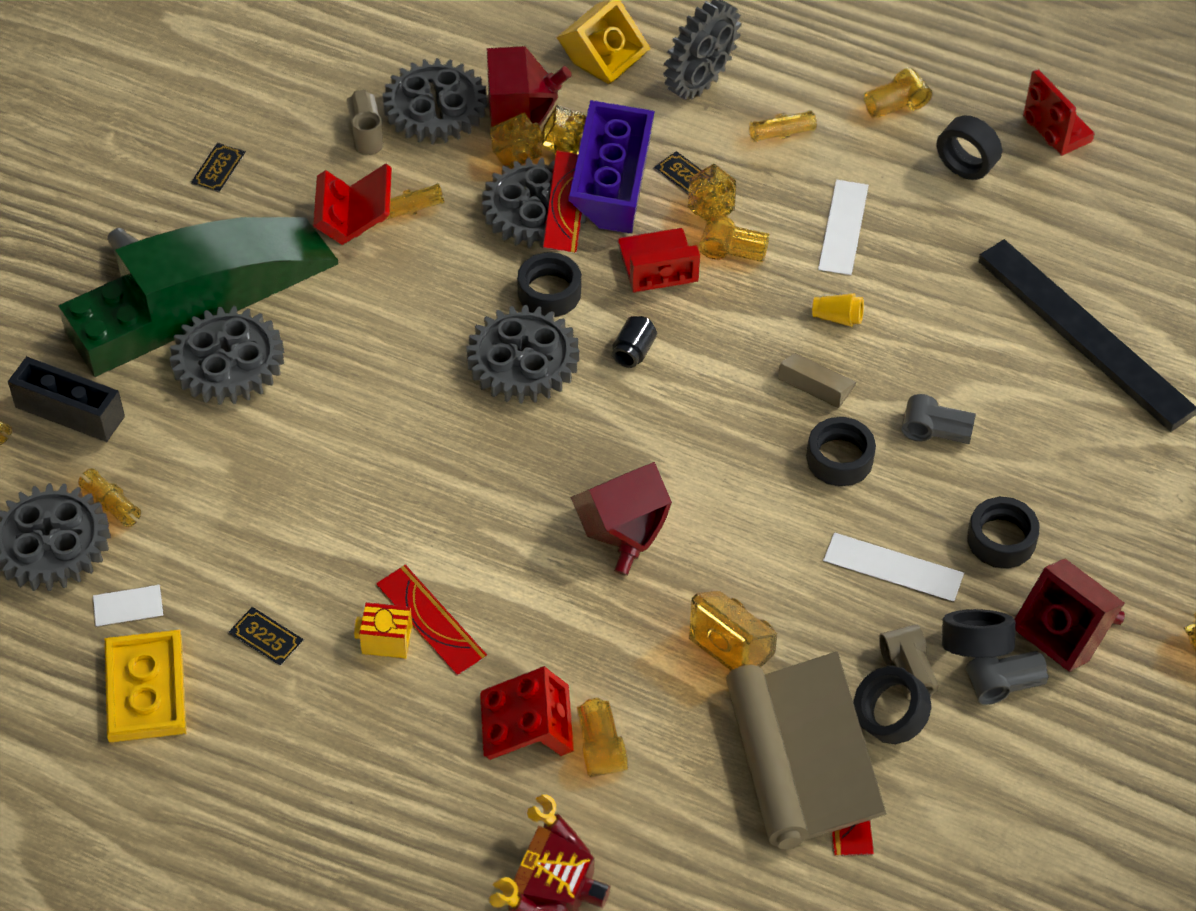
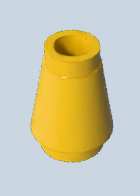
M855 293L814 297L812 306L813 317L853 327V324L862 323L864 314L863 297H856Z

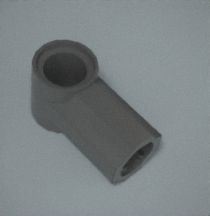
M916 394L911 396L907 402L901 429L904 436L914 441H927L933 436L970 444L976 413L939 406V403L933 397L925 394Z
M1038 651L998 659V657L974 658L966 665V672L979 703L984 705L1000 702L1009 696L1010 692L1045 685L1049 678L1045 658Z

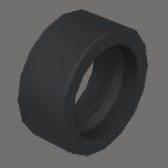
M967 115L955 117L938 136L936 144L938 155L944 165L954 174L970 180L984 178L1001 159L1003 150L998 135L986 122ZM957 137L963 138L975 146L981 158H977L963 149Z
M552 252L540 253L524 261L518 270V298L522 306H528L530 313H534L538 307H541L543 316H546L551 311L554 312V317L565 315L573 310L581 299L582 274L577 263L568 256ZM557 276L565 279L569 283V287L555 294H543L532 289L530 283L539 277Z
M842 416L831 417L821 421L811 430L806 453L808 468L815 477L826 484L835 486L854 485L864 480L872 470L876 450L874 435L866 425L856 419ZM833 440L848 441L861 450L862 456L853 462L839 463L825 457L821 453L820 447Z
M1001 496L986 499L975 508L971 515L967 542L972 553L985 564L1006 569L1020 566L1031 558L1036 549L1040 523L1035 512L1024 502L1015 498ZM994 520L1009 521L1023 531L1025 538L1020 543L1013 545L998 544L983 534L982 526Z
M966 609L948 613L942 619V646L944 650L964 657L992 658L1004 656L1011 653L1015 648L1016 621L1006 613L993 610Z
M895 666L878 668L864 677L856 689L853 700L861 728L881 742L889 744L908 742L920 734L929 720L932 709L931 697L924 683L905 669ZM904 685L909 689L911 697L908 710L894 724L880 725L874 717L876 701L891 686Z

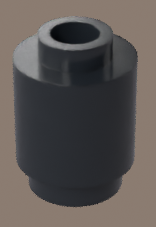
M631 316L626 320L612 344V357L618 364L627 368H633L644 360L657 337V330L652 321L643 316Z

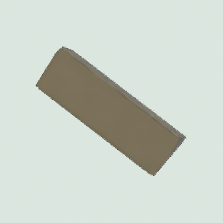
M797 353L789 356L779 365V380L837 408H840L856 385V381Z

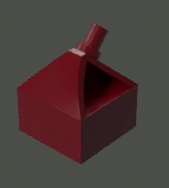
M526 46L486 48L492 140L529 139L550 113L558 98V91L562 88V84L572 76V73L566 66H563L557 72L548 74Z
M655 461L570 497L587 537L619 547L617 552L620 553L614 571L626 576L629 574L634 559H638L640 552L647 550L657 537L672 504Z
M1064 558L1043 569L1014 618L1016 621L1015 631L1070 672L1090 661L1112 624L1121 625L1123 623L1125 613L1121 609L1125 602Z

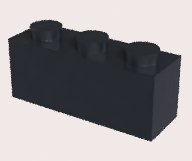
M28 356L25 357L8 380L15 408L108 442L125 417L119 390Z

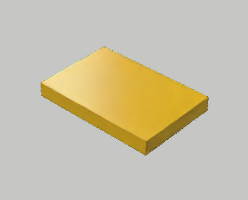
M181 630L104 638L106 718L109 743L187 734Z

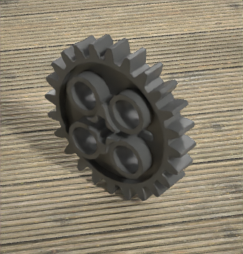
M712 0L710 3L705 1L702 9L699 7L695 8L694 17L687 16V24L685 27H679V36L672 39L675 45L667 51L671 56L664 62V65L668 67L663 73V76L667 78L664 83L669 86V91L685 100L687 97L692 100L695 94L700 97L704 88L710 89L712 80L718 81V73L720 71L725 72L726 62L732 60L730 53L737 48L734 41L741 35L736 32L742 26V23L738 22L741 15L737 13V8L724 0Z
M436 58L434 64L429 65L426 59H423V66L420 67L412 62L410 63V71L400 68V77L392 75L391 84L385 85L386 93H383L384 115L388 116V124H395V131L397 133L405 130V137L407 139L414 134L417 135L419 143L425 137H429L431 144H434L436 138L440 137L444 143H448V136L450 135L459 140L460 131L470 134L471 125L479 127L480 118H485V108H487L486 86L482 85L481 77H475L473 69L465 72L463 63L455 68L453 67L452 60H449L445 65H441L439 58ZM429 83H433L436 102L438 108H440L441 119L437 118L435 112L433 95L430 93Z
M527 158L526 165L523 166L519 162L514 161V169L502 166V175L493 173L492 182L485 183L486 191L482 192V213L485 215L486 224L492 225V232L494 234L502 231L503 241L514 237L515 246L524 240L527 241L528 248H531L534 242H539L543 248L555 160L550 165H545L544 158H540L538 164H533L532 160ZM583 213L581 214L580 223H586V216Z
M524 305L522 311L517 313L515 308L510 306L509 314L507 315L497 310L495 320L488 316L484 317L485 326L476 325L475 335H469V346L466 347L468 370H472L473 381L480 380L481 390L491 387L492 397L497 396L500 392L504 393L505 402H508L514 395L517 396L519 404L523 403L525 396H530L531 400L535 403L537 402V394L540 393L549 399L551 398V388L561 392L562 382L571 383L572 373H577V362H579L578 338L574 337V329L572 327L565 328L564 318L554 321L553 311L543 316L541 307H538L534 313H529L528 306Z
M233 306L230 313L225 314L223 308L219 307L217 315L214 316L206 310L205 319L200 320L195 316L192 317L193 327L182 325L183 335H175L176 345L170 346L172 355L170 357L171 367L175 380H180L181 389L186 390L190 388L191 397L193 398L202 393L206 403L213 396L217 397L218 405L223 403L225 397H230L233 404H236L237 396L243 395L246 400H250V391L252 390L262 394V383L272 386L274 384L272 375H280V365L284 364L283 340L280 338L279 330H274L271 320L264 322L263 314L261 313L252 318L249 308L242 314H238L236 306Z
M48 483L45 492L40 493L39 489L33 486L31 496L28 497L23 492H19L20 501L18 503L10 500L6 501L9 511H0V571L4 572L6 580L9 581L15 578L18 587H22L29 581L32 591H36L40 583H45L47 590L51 591L54 582L58 581L63 588H67V579L70 577L77 582H81L79 572L83 570L92 574L94 571L91 562H103L101 551L109 550L107 539L111 538L108 527L109 522L106 513L103 512L101 503H94L91 493L83 497L80 487L69 493L66 484H63L58 491H54L52 484Z

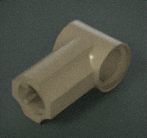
M366 90L354 91L347 98L354 147L356 151L364 155L376 154L383 148L382 121L378 115L374 94H370Z
M912 625L880 633L879 645L885 663L888 666L901 667L924 683L930 696L936 693L939 684L926 656V642L921 628L918 625ZM901 685L906 699L911 700L909 689Z

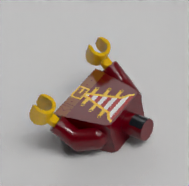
M543 794L536 797V801L543 807V813L537 807L532 806L528 808L527 816L533 822L543 820L545 822L544 827L538 826L514 880L504 877L493 883V886L500 889L503 895L498 892L489 897L490 904L497 908L507 904L509 911H578L582 901L604 908L609 897L611 885L592 879L594 875V856L591 854L590 849L559 814H554L556 803L551 796Z

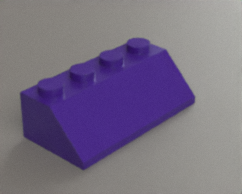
M590 100L569 201L600 229L630 234L633 232L655 111Z

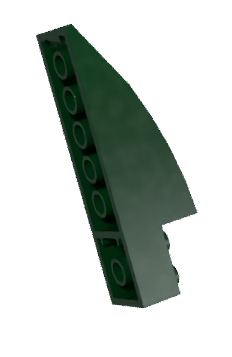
M240 217L212 221L175 229L115 249L121 277L58 305L65 333L94 377H97L174 341L175 335H183L182 325L193 327L192 317L195 316L203 320L205 319L206 310L213 316L217 315L219 307L223 308L225 314L230 313L233 306H236L237 311L330 269L338 265L339 262L306 217Z

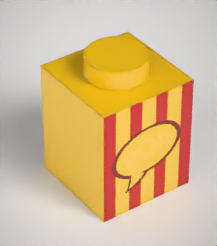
M366 602L363 617H356L354 638L360 639L362 654L407 659L412 632L411 607Z

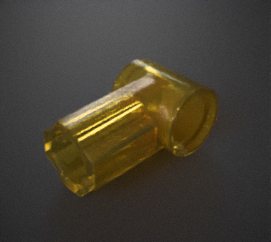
M906 68L900 71L892 82L865 92L864 102L869 115L872 118H879L906 106L910 110H919L929 103L933 91L914 68Z
M713 215L707 220L699 243V250L707 258L715 260L723 259L728 254L763 262L766 257L770 234L737 227L730 218L723 215Z
M600 698L586 700L585 703L577 707V717L584 741L582 747L588 777L627 771L628 761L622 736L617 735L609 701H603Z

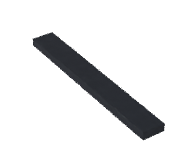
M1005 239L979 255L978 262L1168 431H1174L1196 415V406Z

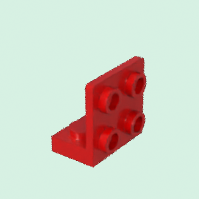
M1039 69L1032 71L1023 113L1026 122L1033 126L1044 137L1046 143L1052 146L1061 156L1093 142L1095 133L1076 114V107Z
M385 163L351 186L327 170L318 174L316 178L313 226L343 246L350 240L359 237L374 225L383 222L390 214L392 167Z
M682 228L618 239V246L633 293L699 282L700 253L697 245H688Z
M545 666L480 692L483 755L487 759L497 758L539 741L560 756L574 752L569 685Z

